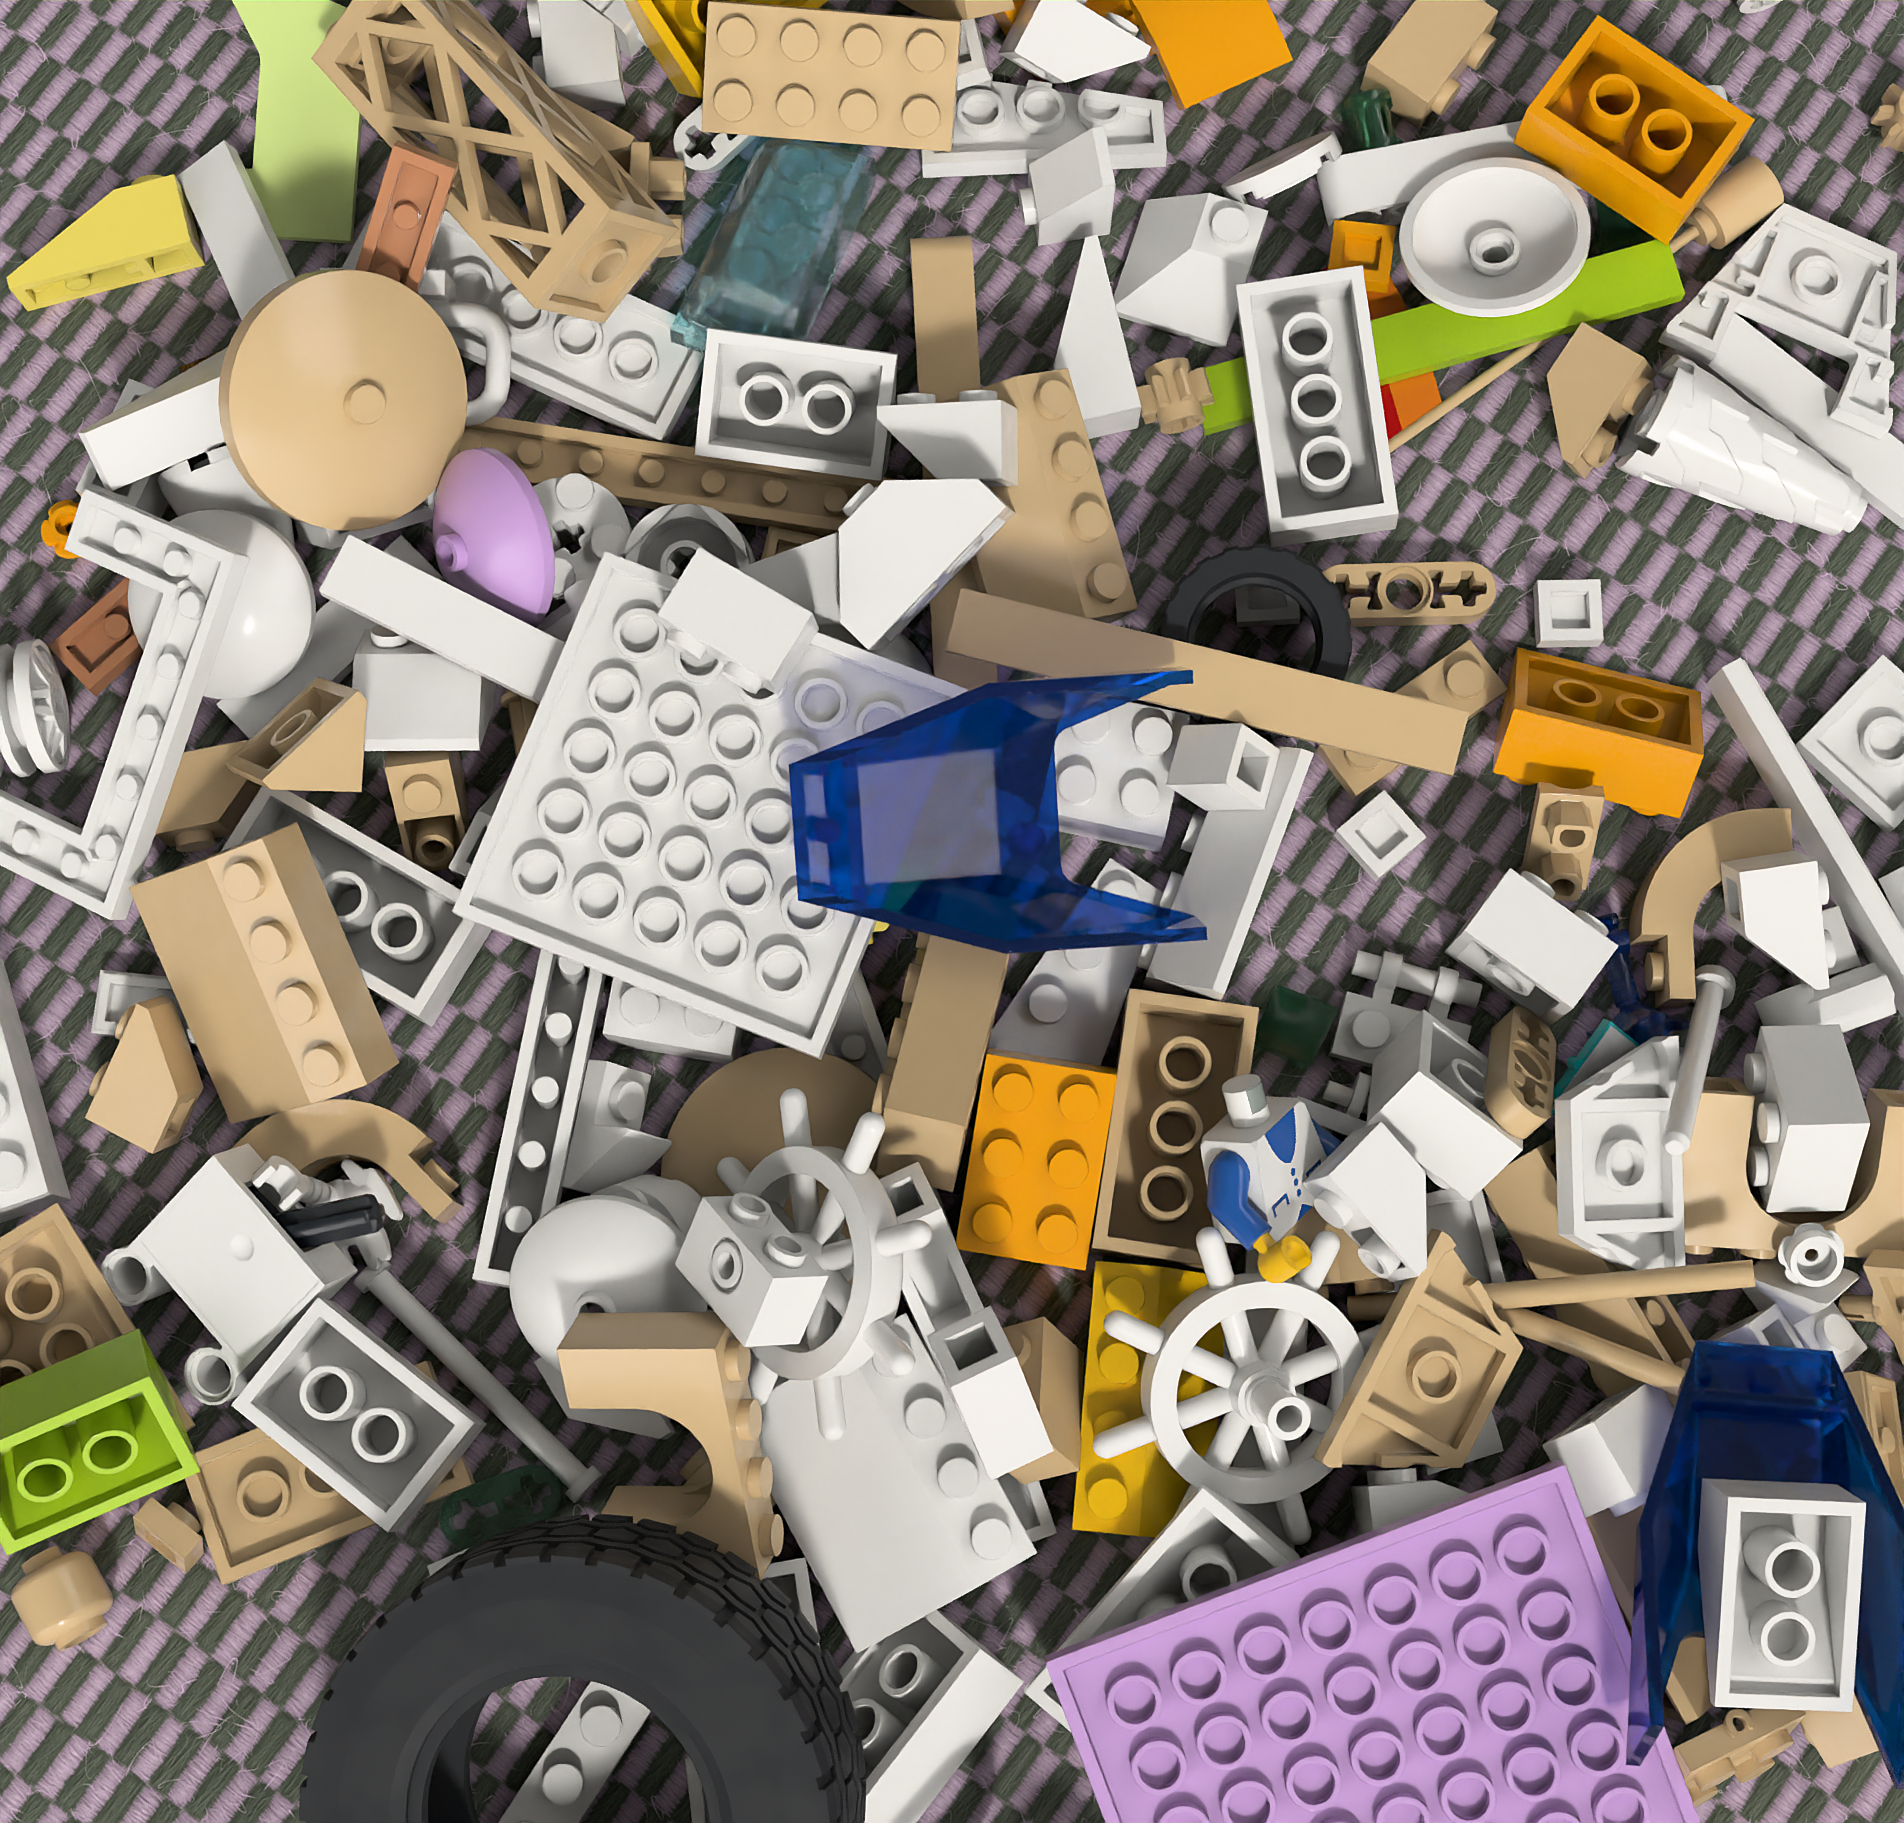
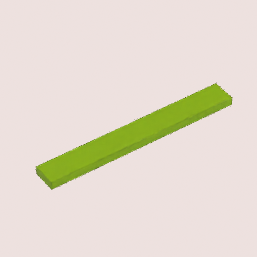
M1656 239L1586 259L1577 277L1564 291L1543 305L1519 314L1501 317H1477L1456 313L1436 303H1430L1371 320L1380 386L1574 332L1581 322L1589 326H1595L1680 302L1685 295V291L1670 244L1666 246ZM1244 357L1205 367L1215 403L1202 407L1205 415V421L1201 423L1204 436L1252 423L1253 416Z

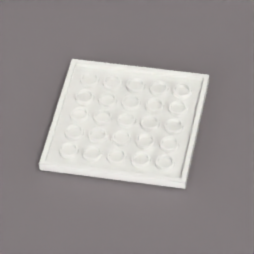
M604 551L452 912L457 916L821 1060L969 697L968 689L817 632L779 695L763 686H760L756 694L751 693L722 674L726 667L722 662L704 653L700 661H697L677 650L666 641L670 632L666 630L657 613L679 579Z

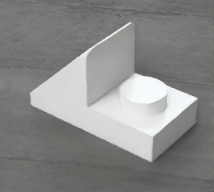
M588 1061L562 1187L593 1194L603 1188L643 1175L670 1148L672 1141L640 1132L651 1075L608 1061Z
M1778 1255L1774 1259H1760L1753 1265L1756 1287L1742 1289L1759 1311L1776 1303L1778 1304L1825 1383L1834 1380L1868 1348L1833 1302L1860 1278L1858 1274L1842 1268L1839 1276L1831 1283L1821 1287L1801 1286L1789 1280L1784 1273L1786 1267L1779 1262Z

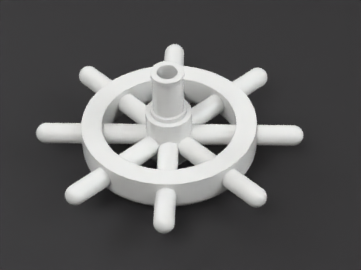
M1205 1227L1198 1232L1196 1244L1208 1284L1180 1302L1159 1328L1120 1310L1111 1311L1106 1315L1104 1329L1110 1336L1147 1352L1141 1376V1404L1144 1416L1100 1432L1093 1440V1450L1099 1457L1108 1459L1154 1442L1165 1460L1190 1483L1175 1515L1201 1485L1233 1503L1263 1504L1275 1501L1287 1540L1294 1545H1303L1311 1537V1527L1300 1492L1313 1486L1333 1470V1468L1313 1459V1456L1382 1324L1356 1333L1353 1326L1340 1310L1318 1293L1340 1249L1339 1237L1334 1232L1322 1231L1316 1235L1309 1248L1312 1253V1262L1309 1266L1299 1271L1294 1280L1289 1278L1283 1283H1271L1266 1281L1260 1273L1234 1275L1222 1234L1214 1227ZM1256 1308H1278L1279 1310L1257 1351L1245 1311ZM1304 1318L1308 1319L1322 1336L1325 1346L1283 1362ZM1219 1322L1221 1323L1231 1356L1227 1360L1196 1346L1199 1339ZM1182 1369L1218 1386L1177 1403V1388ZM1331 1373V1388L1326 1406L1296 1392L1295 1386ZM1225 1414L1205 1456H1201L1191 1447L1183 1430ZM1250 1425H1252L1263 1465L1230 1467ZM1308 1427L1313 1429L1299 1446L1288 1453L1284 1440L1297 1439L1306 1432Z

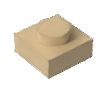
M150 1497L133 1516L135 1533L185 1574L203 1556V1538L197 1534L202 1529L201 1524L193 1515L177 1503L172 1502L165 1508L154 1498Z

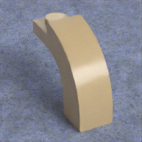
M1791 808L1748 809L1717 817L1686 835L1661 857L1650 870L1637 893L1632 907L1628 927V946H1653V953H1647L1645 958L1644 978L1647 990L1655 991V1008H1682L1696 999L1693 940L1694 920L1698 907L1705 895L1710 890L1723 886L1720 862L1793 851Z
M328 1099L312 1105L279 1112L255 1126L231 1148L249 1143L264 1162L271 1156L276 1155L289 1161L301 1174L312 1178L323 1170L342 1163L344 1159L379 1165L434 1220L446 1224L463 1207L451 1194L459 1186L456 1180L433 1158L425 1165L420 1162L437 1142L425 1131L400 1115L371 1103L346 1099Z

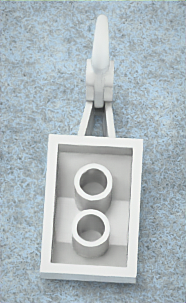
M979 479L884 480L875 488L870 483H867L844 506L842 511L849 518L838 528L839 532L738 568V570L812 612L818 626L842 624L868 650L883 651L1004 526L1015 512L989 486Z

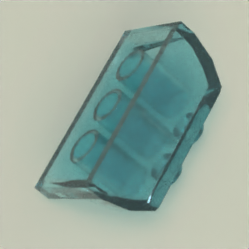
M761 136L670 328L671 342L705 354L707 329L709 327L806 341L875 188V159L831 144Z

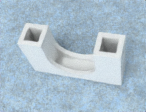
M919 1162L879 1179L891 1200L898 1225L913 1220H922L931 1227L932 1238L928 1245L903 1253L901 1293L990 1480L992 1481L1053 1452L1054 1450L1017 1357L991 1305L986 1308L983 1307L959 1253L942 1208Z

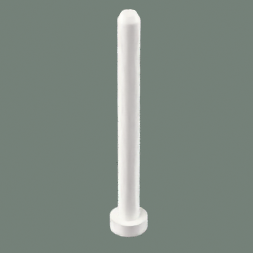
M1704 965L1695 970L1696 999L1692 1001L1694 1009L1662 1138L1663 1147L1672 1155H1680L1690 1147L1720 1010L1726 1008L1732 1002L1735 993L1736 982L1734 976L1727 969L1718 965Z

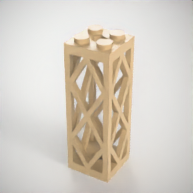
M352 0L339 20L330 26L324 41L311 58L391 148L399 140L459 163L445 209L534 308L604 324L679 229L468 0ZM457 30L460 31L463 35H465L469 40H471L482 50H478L474 45H472L469 41L462 37L457 32ZM458 65L508 119L511 135L472 128L470 126ZM424 66L434 113L410 88V84ZM410 131L420 133L423 137H425L428 141L435 145L438 153H436L433 149H431L428 145H426L423 141H421ZM554 135L558 139H560L564 144H566L569 148H571L574 152H576L578 155H575L571 153L568 149H566L562 144H560L555 139ZM476 150L517 159L529 218L478 163ZM557 174L585 203L569 226L567 225ZM507 239L518 241L527 248L533 260Z

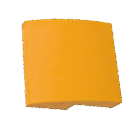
M1128 0L1143 39L1147 45L1151 46L1150 56L1156 54L1179 111L1293 60L1267 0Z

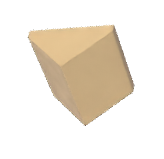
M317 677L225 764L233 773L270 790L362 792L367 699L359 690Z

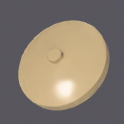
M325 269L305 273L284 282L262 297L248 312L234 333L224 357L219 381L218 406L221 428L230 456L248 485L264 501L281 513L304 523L326 529L356 531L381 526L404 516L427 499L438 487L446 467L456 456L462 441L467 417L468 395L465 371L458 347L441 317L420 295L407 286L380 274L352 269Z
M786 1047L757 1051L726 1064L702 1082L679 1111L667 1140L672 1141V1145L663 1154L661 1177L669 1180L676 1179L689 1185L701 1198L734 1196L718 1177V1163L725 1157H734L751 1173L764 1158L777 1150L785 1148L780 1097L784 1091L790 1088L799 1089L806 1096L812 1146H830L846 1151L860 1117L867 1112H872L878 1082L858 1066L827 1053H824L820 1060ZM878 1148L869 1165L874 1174L876 1171ZM875 1174L878 1177V1179L885 1177L883 1175ZM816 1180L821 1209L829 1189ZM790 1195L783 1210L794 1221ZM845 1221L840 1232L846 1239L851 1238L847 1221ZM853 1277L849 1280L851 1285L853 1284Z

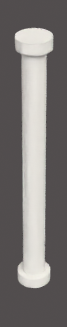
M382 1261L381 1268L378 1271H372L367 1266L357 1276L354 1285L362 1293L370 1290L569 1488L565 1495L573 1503L578 1502L598 1482L603 1474L594 1465L587 1469L388 1272L391 1268V1264L388 1261Z

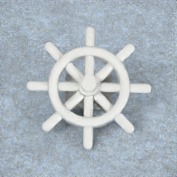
M790 1088L784 1091L780 1097L785 1148L777 1150L764 1158L751 1173L734 1157H725L718 1163V1177L734 1196L702 1197L675 1265L744 1347H749L757 1357L748 1377L751 1399H757L760 1406H763L771 1394L778 1375L791 1380H813L820 1434L825 1439L834 1441L840 1439L846 1431L841 1376L859 1369L874 1354L896 1375L904 1376L914 1369V1354L893 1332L891 1326L896 1316L902 1290L903 1253L928 1245L932 1238V1230L929 1224L922 1220H913L898 1225L893 1205L885 1188L869 1168L885 1130L883 1117L876 1112L863 1114L856 1125L846 1151L830 1146H812L806 1096L801 1090ZM816 1180L829 1189L821 1209ZM790 1195L794 1221L783 1210ZM845 1221H847L851 1236L848 1239L840 1233ZM853 1277V1284L851 1285L849 1280ZM832 1305L843 1317L836 1331L834 1329ZM806 1327L809 1345L801 1340Z

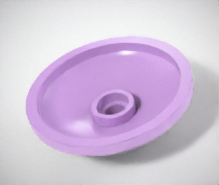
M478 447L462 451L449 462L439 481L435 494L432 529L434 550L440 571L447 584L537 628L549 610L555 583L553 544L542 505L525 474L504 453L489 447Z

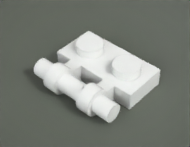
M1357 950L1351 974L1374 980L1370 997L1346 992L1328 1056L1370 1068L1373 1067V1060L1420 1013L1417 1010L1391 1004L1395 987L1429 995L1426 1011L1468 1042L1471 1025L1449 1020L1447 1016L1451 1002L1476 1008L1482 984L1458 978L1459 971L1439 966L1436 972L1403 963L1402 955L1383 951L1382 956Z

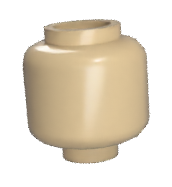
M53 1546L36 1554L21 1565L26 1576L14 1586L11 1600L35 1644L40 1646L55 1644L58 1651L62 1652L87 1640L107 1626L108 1622L104 1615L112 1607L113 1596L89 1553L72 1551L63 1555L58 1546Z

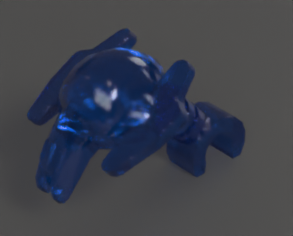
M1616 913L1596 916L1595 918L1602 922L1609 931L1606 937L1618 945V948L1605 964L1606 972L1609 974L1607 976L1608 981L1612 985L1611 992L1613 997H1615L1614 1002L1616 1008L1620 1009L1612 1023L1639 1045L1653 1037L1669 1036L1671 1031L1689 1028L1688 1018L1683 1013L1668 1015L1658 1012L1652 1007L1639 1004L1641 1001L1639 993L1636 991L1635 981H1632L1634 979L1632 970H1629V932L1627 929L1619 930L1618 915ZM1594 1031L1586 1032L1588 1040Z

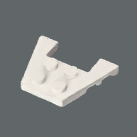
M1783 203L1734 254L1723 269L1711 281H1708L1698 295L1668 323L1658 342L1710 364L1718 352L1733 314L1738 313L1847 361L1849 364V370L1829 417L1881 440L1890 430L1893 422V408H1889V379L1894 374V361L1890 360L1891 329L1895 325L1897 252Z

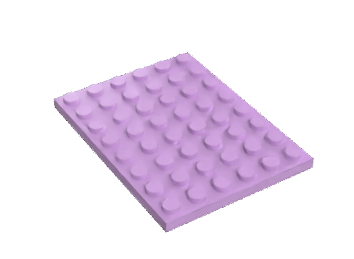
M1560 1460L1044 1656L1045 1664L1105 1823H1700L1567 1468Z

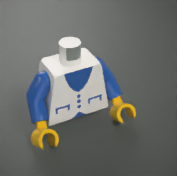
M1244 1074L1231 1078L1222 1085L1228 1114L1202 1137L1200 1149L1207 1184L1206 1203L1212 1214L1213 1226L1220 1231L1224 1242L1242 1244L1247 1251L1255 1248L1260 1253L1257 1264L1261 1276L1271 1283H1283L1312 1262V1253L1303 1240L1293 1235L1281 1239L1314 1206V1196L1302 1183L1328 1158L1342 1141L1322 1128L1309 1115L1304 1102L1292 1097L1265 1096L1261 1078L1254 1074Z

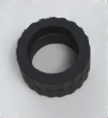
M1253 544V546L1239 548L1238 545L1229 547L1213 557L1207 556L1198 562L1196 567L1187 576L1184 574L1175 585L1176 590L1170 600L1167 599L1162 611L1163 620L1161 628H1158V636L1194 644L1200 620L1217 599L1230 591L1242 587L1263 586L1276 589L1290 596L1302 607L1309 617L1316 641L1315 657L1309 673L1344 681L1352 654L1353 641L1350 635L1351 620L1348 609L1344 608L1340 599L1341 593L1334 582H1330L1323 575V570L1312 561L1308 562L1297 556V552L1286 548L1281 550L1268 547V544ZM1184 711L1186 714L1191 715L1190 717L1200 725L1232 724L1231 722ZM1248 727L1270 743L1273 739L1289 738L1288 736Z

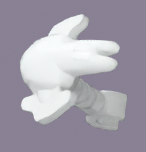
M276 1155L271 1156L251 1177L252 1183L259 1188L266 1182L277 1190L281 1197L278 1206L283 1211L289 1210L297 1201L306 1203V1207L363 1194H373L378 1203H382L384 1206L385 1215L382 1216L383 1222L386 1214L391 1219L398 1221L402 1220L403 1211L382 1173L373 1168L365 1169L350 1159H344L341 1163L342 1169L350 1180L336 1179L325 1183L301 1174L289 1161ZM384 1227L377 1233L334 1242L352 1264L354 1262L348 1252V1247L356 1245L367 1266L372 1271H378L381 1268L382 1261H388L392 1257L389 1239Z

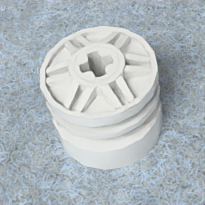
M40 639L23 641L17 644L16 650L9 644L0 645V777L5 760L11 771L19 777L30 776L36 771V768H39L44 773L62 771L67 767L70 756V724L66 693L56 662L48 646Z

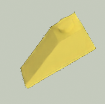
M153 174L135 179L130 186L111 191L6 278L11 292L27 311H32L205 266V261L192 208L183 188L174 174L168 176Z

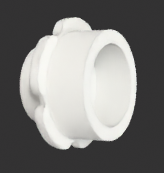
M1804 1223L1794 1229V1234L1791 1237L1786 1236L1783 1238L1779 1245L1778 1260L1786 1267L1784 1270L1786 1277L1795 1284L1810 1287L1825 1286L1834 1281L1842 1271L1844 1264L1843 1241L1835 1231H1825L1824 1227L1819 1223ZM1809 1249H1815L1817 1252L1813 1259L1805 1258V1253Z

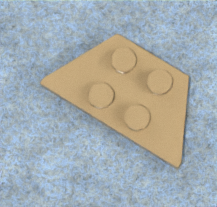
M1432 1228L1427 1236V1268L1418 1277L1405 1279L1313 1459L1330 1468H1342V1465H1377L1381 1468H1407L1410 1465H1427L1431 1468L1463 1467L1523 1347L1507 1322L1500 1320L1494 1312L1493 1301L1479 1279L1473 1278L1453 1249L1457 1245L1450 1235Z

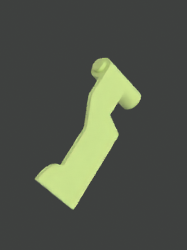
M232 0L260 55L253 167L246 169V172L277 239L353 244L362 115L311 59L324 41L330 26L339 20L347 7L330 0Z

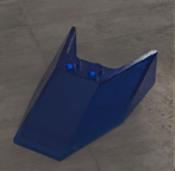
M1178 666L990 682L790 763L789 778L798 901L1004 954L1207 940V927L1194 914L1082 885L1066 878L1061 867L1054 752L1055 740L1059 733L1066 728L1169 685L1193 684V670Z
M1697 1340L1636 1527L1626 1765L1641 1766L1664 1728L1663 1696L1680 1643L1687 1638H1705L1698 1556L1702 1478L1837 1484L1866 1502L1854 1694L1895 1789H1904V1508L1833 1351Z

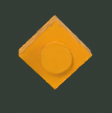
M1334 219L1328 270L1363 265L1366 291L1387 293L1396 226Z

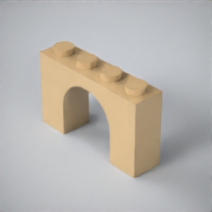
M1705 1076L1690 1147L1686 1152L1682 1153L1685 1253L1705 1255L1712 1253L1713 1247L1737 1249L1740 1254L1751 1258L1774 1259L1778 1255V1248L1783 1238L1786 1236L1791 1237L1794 1234V1229L1804 1223H1819L1824 1227L1825 1231H1835L1843 1241V1256L1868 1258L1873 1249L1904 1251V1091L1868 1088L1866 1110L1870 1120V1127L1845 1211L1766 1213L1763 1201L1752 1195L1746 1176V1160L1755 1096L1739 1079ZM1809 1249L1805 1253V1258L1813 1259L1816 1256V1250Z
M715 1312L579 1313L556 1349L569 1409H644L668 1416L685 1426L699 1440L709 1457L713 1477L689 1486H616L601 1514L633 1516V1523L646 1518L676 1526L677 1534L682 1535L686 1531L695 1533L719 1544L716 1551L724 1555L731 1551L755 1567L757 1571L754 1575L762 1581L773 1556H778L781 1553L784 1528L781 1516L773 1514L770 1499L773 1484L772 1464L768 1457H762L759 1441L762 1426L761 1406L757 1399H751L747 1379L751 1364L750 1348L744 1347Z

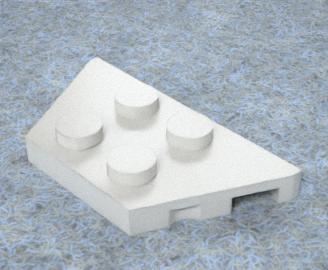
M1656 1036L1649 1039L1554 1100L1558 1234L1624 1271L1686 1266L1682 1154L1672 1155L1666 1151L1662 1144L1679 1071V1036Z

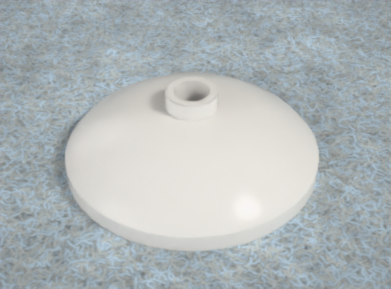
M1483 158L1452 167L1437 175L1419 190L1411 200L1402 218L1399 233L1400 255L1405 272L1411 282L1425 297L1434 303L1456 313L1469 316H1509L1543 305L1559 295L1573 282L1588 256L1591 226L1588 209L1580 193L1566 178L1556 171L1536 162L1519 158Z
M216 508L203 509L171 520L170 523L250 557L203 696L215 699H238L258 694L278 684L296 668L310 644L315 626L316 603L310 575L300 555L292 544L271 525L240 511ZM129 579L128 609L136 638L144 651L163 593Z
M613 1195L584 1196L569 1200L552 1208L524 1236L517 1248L511 1266L509 1282L511 1304L516 1321L525 1338L546 1362L561 1372L556 1349L578 1314L590 1313L586 1305L588 1302L599 1304L605 1313L707 1312L708 1303L675 1265L686 1236L671 1220L650 1206L625 1197Z

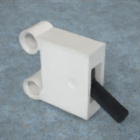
M247 1143L213 1155L131 1244L115 1249L106 1256L101 1266V1272L121 1305L124 1306L138 1305L172 1290L177 1292L217 1339V1341L199 1348L189 1356L184 1369L186 1386L192 1396L201 1403L210 1406L219 1405L239 1396L318 1297L330 1300L358 1271L334 1242L377 1233L383 1228L382 1216L385 1215V1209L382 1203H378L375 1195L363 1194L309 1207H303L297 1201L289 1210L283 1211L278 1206L281 1197L273 1186L264 1182L258 1188L252 1183L251 1177L253 1173L265 1162ZM225 1362L230 1369V1374L226 1369Z

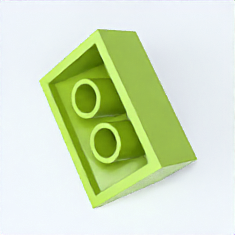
M139 1328L0 1387V1544L7 1555L201 1472L166 1378Z

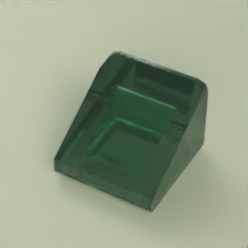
M1278 985L1257 1025L1254 1045L1307 1071L1312 1065L1339 1008Z

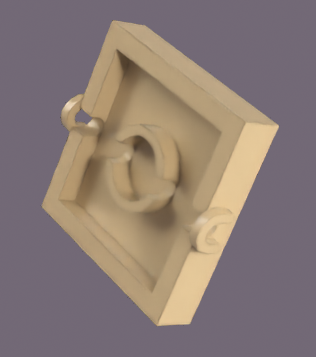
M1753 1708L1746 1712L1742 1709H1733L1727 1713L1723 1724L1676 1746L1673 1751L1694 1807L1696 1808L1714 1797L1719 1792L1716 1785L1735 1774L1739 1783H1745L1770 1769L1775 1764L1772 1757L1783 1752L1794 1743L1790 1733L1807 1715L1805 1711ZM1733 1718H1737L1736 1721L1739 1726L1733 1725Z

